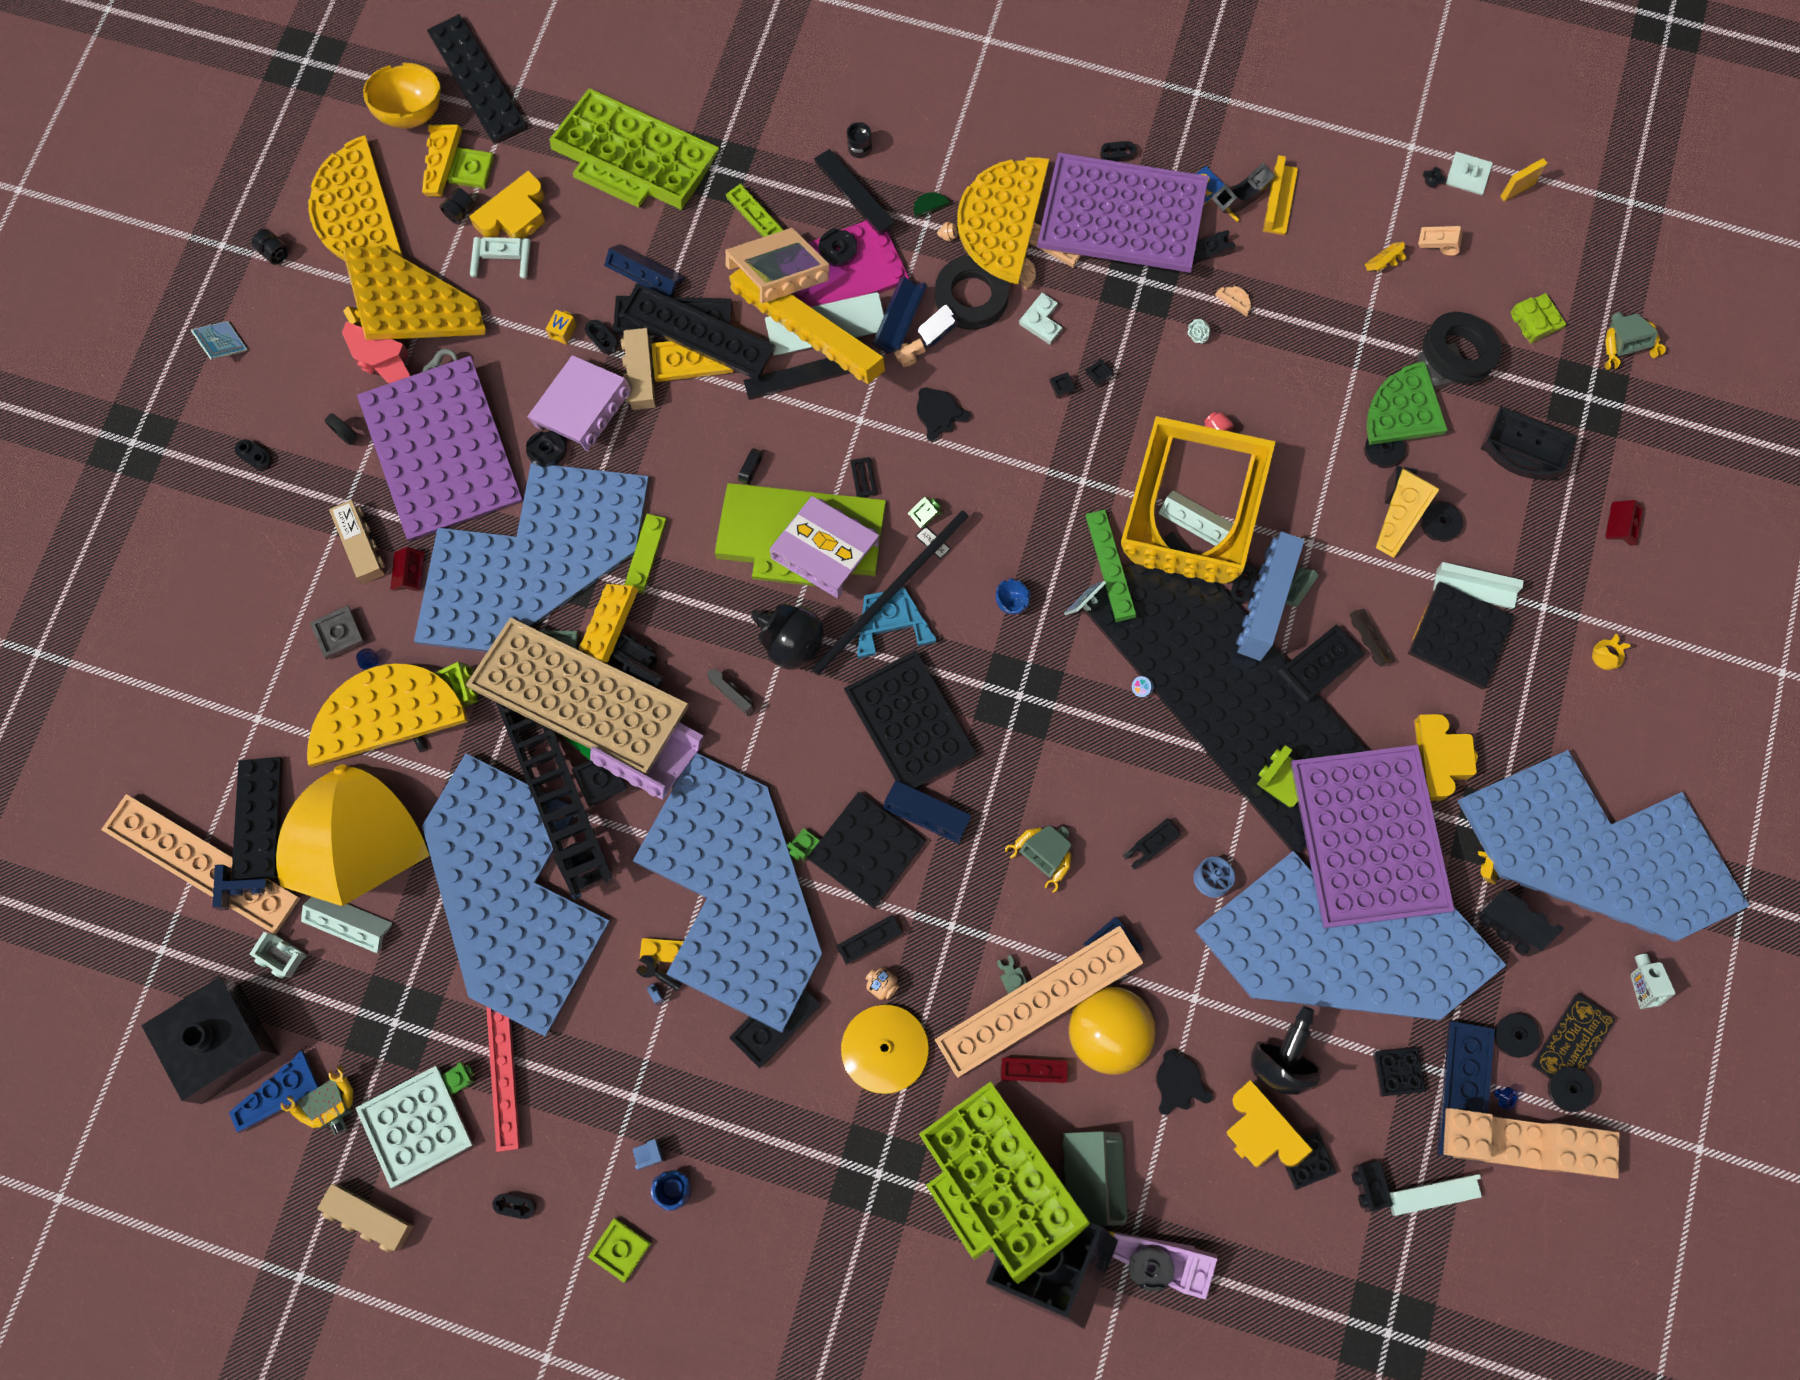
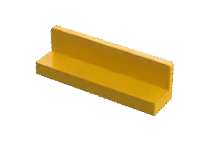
M1278 155L1274 167V174L1277 178L1271 184L1263 231L1285 235L1298 168L1284 165L1286 156Z

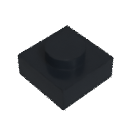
M1102 359L1087 368L1085 372L1097 387L1113 376V371Z
M1068 372L1050 378L1049 382L1056 398L1075 392V386Z

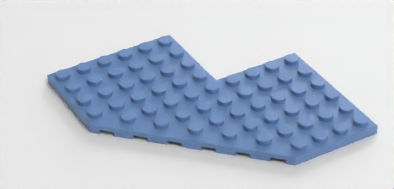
M531 463L517 537L438 528L414 642L421 645L488 652L510 617L529 627L541 622L553 610L562 607L573 599L574 595L581 590L584 591L597 582L598 578L605 573L608 574L618 567L619 563L634 555L640 536L649 477L554 465L541 467Z
M1567 750L1458 800L1462 811L1487 856L1494 863V868L1500 878L1510 879L1524 887L1545 892L1551 897L1565 902L1569 901L1577 904L1578 907L1594 913L1604 914L1608 918L1621 923L1636 926L1637 929L1663 936L1672 942H1676L1749 907L1748 902L1683 792L1611 825L1570 752Z
M696 753L677 780L633 859L634 863L707 898L666 974L783 1033L822 957V952L768 787Z
M465 754L422 827L467 994L470 999L547 1037L610 921L536 884L554 850L528 784ZM556 799L546 805L550 813L568 804ZM575 814L553 822L556 831L568 827Z
M1294 851L1195 929L1196 934L1251 999L1272 1000L1283 1003H1297L1439 1021L1506 966L1455 907V911L1452 913L1323 929L1312 872Z

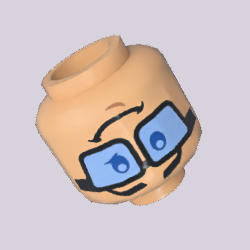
M884 967L879 968L877 971L872 969L866 977L868 980L867 990L879 1000L885 998L889 1000L899 987L897 985V977Z

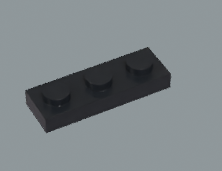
M890 915L836 945V948L847 966L903 935L893 915Z

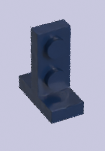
M224 864L215 865L212 907L220 911L229 910L230 896H243V893L250 892L251 895H265V892L273 890V883L266 879L231 881V868Z

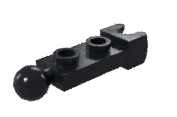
M1222 231L1216 233L1215 236L1198 240L1192 264L1232 254L1235 250V243H1226L1230 231Z

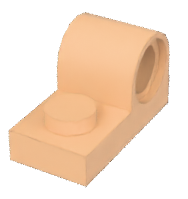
M1461 226L1422 227L1418 243L1419 247L1440 248L1441 252L1445 255H1457L1460 251L1463 236Z

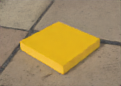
M1544 158L1512 175L1501 194L1502 200L1505 202L1535 185L1548 164Z

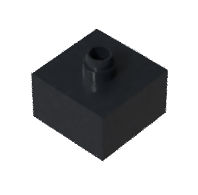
M221 976L141 1025L181 1101L203 1104L279 1056L240 983Z
M1089 1222L1090 1224L1073 1240L1018 1284L1013 1280L997 1255L986 1283L1006 1296L1085 1329L1119 1240L1103 1227Z

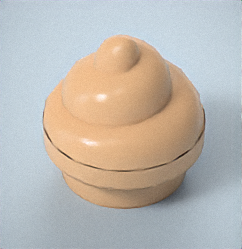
M946 222L937 234L945 241L951 242L958 237L957 226L955 223Z

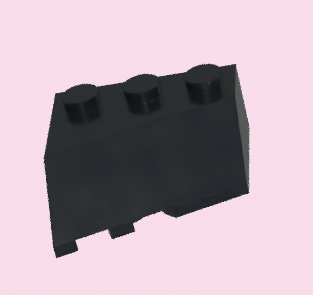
M1506 889L1491 895L1475 914L1480 918L1479 921L1484 926L1491 927L1497 932V936L1501 940L1511 943L1518 954L1526 957L1544 950L1565 929L1559 924L1554 927L1546 920L1547 916L1541 912L1530 911L1527 903Z

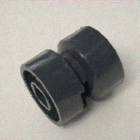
M862 122L851 124L846 132L848 152L855 158H864L870 154L872 149L871 129Z
M459 187L450 195L451 199H446L439 206L442 213L456 225L465 218L464 213H470L476 207L472 197Z
M269 229L258 231L252 239L251 246L260 255H263L272 265L282 263L289 254V246Z

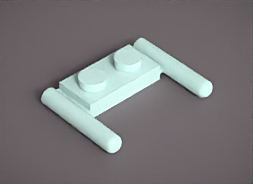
M475 237L470 276H478L480 257L489 259L521 258L520 277L522 279L527 278L531 240L527 238L521 240V238L482 237L481 239Z

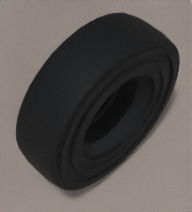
M331 413L325 418L324 421L330 429L347 444L352 445L358 439L356 434L335 414Z

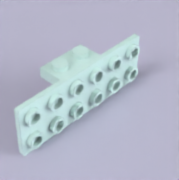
M877 292L811 307L855 338L877 333L884 317ZM770 316L765 318L770 343L776 346V350L773 353L774 356L813 348L812 345L802 341L796 334L789 332L779 322L773 321Z

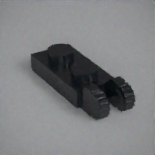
M1167 818L1134 844L1135 846L1127 851L1123 857L1126 860L1132 857L1137 850L1141 852L1143 856L1131 866L1135 870L1146 860L1149 861L1180 837L1181 833Z

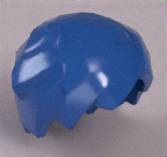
M1010 578L1008 581L1003 580L997 586L996 603L1002 612L1017 615L1029 607L1031 591L1020 580L1017 581Z

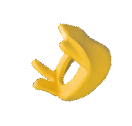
M1615 634L1611 640L1603 639L1594 646L1592 659L1603 670L1619 668L1625 659L1623 649H1627L1631 645L1628 643L1620 645L1618 643L1620 638L1618 634ZM1605 646H1612L1613 648H1615L1618 653V656L1610 653L1608 648Z

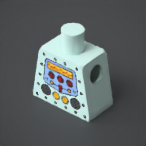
M1641 954L1635 957L1638 968L1631 973V979L1640 1009L1663 1005L1675 995L1663 964L1660 962L1651 964L1648 954Z

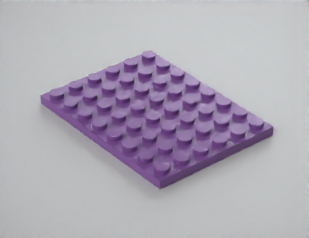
M1058 153L1037 248L1191 273L1209 176Z
M471 356L357 394L408 541L437 532L438 528L446 529L523 501Z
M1418 745L1291 761L1323 929L1452 913L1455 911Z

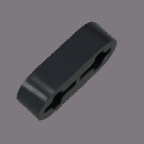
M1131 141L1105 143L1101 147L1100 158L1115 162L1130 161L1135 157L1136 145Z
M755 448L751 449L739 472V482L746 485L750 484L762 461L763 451Z
M510 1194L497 1195L492 1203L493 1210L496 1213L518 1219H529L536 1212V1205L532 1200ZM506 1198V1202L512 1204V1208L505 1207L502 1211L498 1202ZM527 1203L530 1212L522 1215L523 1211L516 1209L517 1205L524 1206Z

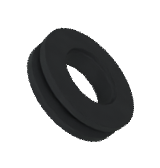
M969 255L950 261L942 268L936 279L935 302L937 309L939 310L944 305H948L961 322L956 326L958 328L977 330L988 327L1003 315L1007 307L1009 295L1008 281L990 274L981 268ZM977 278L984 281L990 287L992 295L981 306L966 307L954 299L952 290L961 280Z
M1449 312L1439 316L1423 339V352L1431 367L1443 377L1464 384L1476 383L1485 379L1499 362L1502 352L1501 343L1495 331L1482 319L1465 312ZM1454 335L1467 339L1476 348L1479 358L1468 360L1455 355L1447 346L1445 337Z

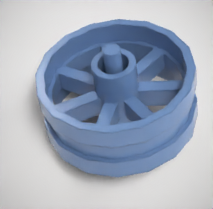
M1212 856L1203 860L1196 867L1193 879L1197 889L1202 894L1218 898L1223 896L1234 885L1235 873L1226 860ZM1207 865L1209 871L1203 869L1202 866Z

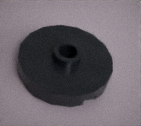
M832 229L825 232L819 240L820 256L829 265L834 267H842L849 264L856 255L854 236L846 230Z
M548 430L549 432L539 431L533 434L526 443L528 459L533 464L541 467L553 466L560 462L566 452L565 442L560 434Z
M1367 438L1364 453L1370 463L1380 468H1391L1397 465L1403 458L1405 444L1401 440L1369 445Z
M1447 503L1432 504L1422 515V530L1426 536L1434 541L1448 542L1453 540L1460 533L1463 526L1460 512L1454 506ZM1440 519L1445 520L1446 523H1441Z
M1516 1013L1506 1015L1498 1021L1494 1039L1501 1052L1513 1058L1527 1057L1535 1052L1539 1045L1540 1035L1538 1027L1533 1020L1525 1015ZM1516 1032H1519L1521 1034L1520 1039H1517L1515 1037Z
M1565 1067L1556 1070L1551 1079H1549L1548 1094L1551 1101L1561 1110L1578 1112L1586 1109L1592 1103L1594 1085L1591 1078L1584 1071L1575 1067ZM1571 1085L1575 1088L1574 1093H1571L1569 1090Z
M1152 1245L1144 1246L1136 1250L1131 1256L1129 1263L1130 1277L1141 1289L1152 1292L1166 1288V1285L1173 1280L1175 1269L1173 1259L1164 1249ZM1152 1264L1155 1266V1268L1151 1269L1148 1267V1265Z

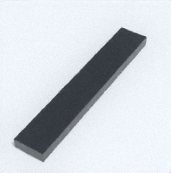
M830 149L814 158L816 165L879 236L895 227L893 219Z
M825 358L761 375L758 381L750 378L743 380L748 400L850 374L851 372L842 369L835 361Z

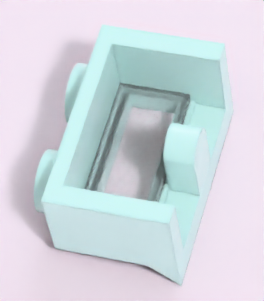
M263 932L250 952V955L256 958L254 961L263 967H270L273 969L272 974L282 979L283 977H292L301 961L308 956L278 935L269 932Z

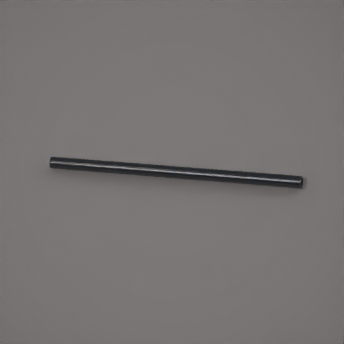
M961 510L811 668L817 676L825 670L969 518L965 511Z

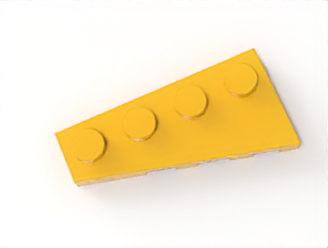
M428 125L430 138L427 139V147H429V152L425 157L427 170L424 171L422 193L426 196H442L462 132V128L459 125Z
M1402 468L1376 543V548L1394 558L1439 491V487Z

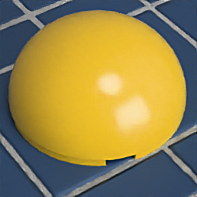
M403 63V66L392 68L389 65L377 70L367 79L363 88L364 100L370 112L382 123L399 129L414 128L426 123L435 114L441 98L440 84L436 75L428 68L412 63Z
M1104 987L1077 1004L1072 1011L1069 1021V1038L1073 1050L1085 1065L1097 1072L1109 1075L1130 1072L1147 1059L1155 1043L1156 1026L1152 1012L1148 1005L1130 990L1120 987Z

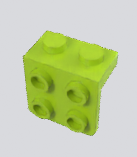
M1285 745L1281 751L1277 748L1271 756L1272 764L1269 767L1265 765L1259 773L1261 779L1257 785L1288 807H1294L1298 801L1291 769V761L1294 760L1288 756L1292 749Z

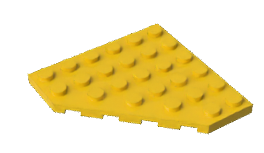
M350 247L343 249L365 340L485 335L486 329L477 300L385 247Z

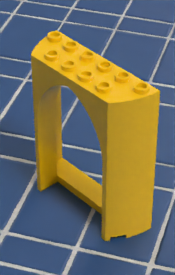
M1156 416L1121 540L1125 554L1135 564L1143 565L1148 569L1157 568L1167 573L1183 574L1188 578H1201L1210 583L1219 582L1225 584L1239 577L1245 567L1276 441ZM1173 438L1252 454L1236 518L1231 530L1217 546L1199 555L1170 549L1162 540L1155 524L1154 509Z

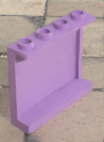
M572 355L527 417L536 428L542 430L545 427L580 443L586 451H589L624 400L629 396L632 388L625 378Z

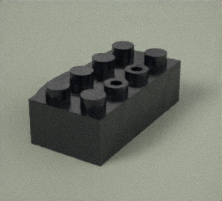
M1501 406L1492 419L1480 449L1486 451L1501 467L1516 475L1531 479L1557 480L1565 470L1577 437Z

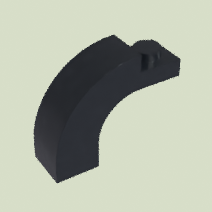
M1263 162L1245 180L1235 186L1225 184L1211 198L1224 213H1235L1257 200L1264 194L1263 190L1277 177Z

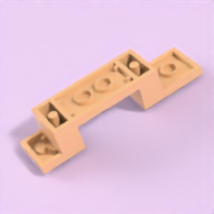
M1448 1108L1446 1109L1444 1155L1453 1156V1158L1618 1179L1619 1132L1563 1124H1541L1493 1117V1114Z

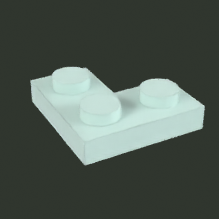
M1041 293L1019 320V325L1051 345L1062 331L1061 326L1048 318L1056 309L1058 303L1044 293Z

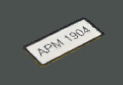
M925 526L915 537L927 547L937 535ZM944 543L934 554L939 559H942L951 548Z

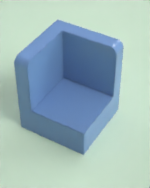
M654 1139L646 1142L647 1144L633 1148V1154L637 1163L635 1165L636 1170H642L664 1162L658 1140Z

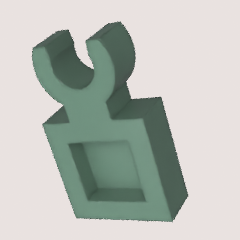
M1009 955L1007 956L1009 960L1008 966H1003L1000 960L997 961L998 968L1005 972L1000 978L1008 994L1027 983L1020 967L1014 970V960Z

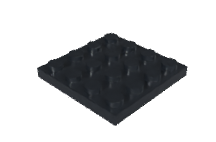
M1438 582L1408 654L1483 690L1488 684L1514 616L1445 583Z
M858 792L807 856V859L872 909H875L923 847L925 841Z

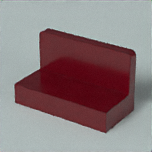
M1636 500L1612 502L1605 537L1608 540L1623 539L1629 546L1637 545L1644 508Z
M405 547L394 553L391 590L395 591L400 588L416 592L421 590L425 552Z

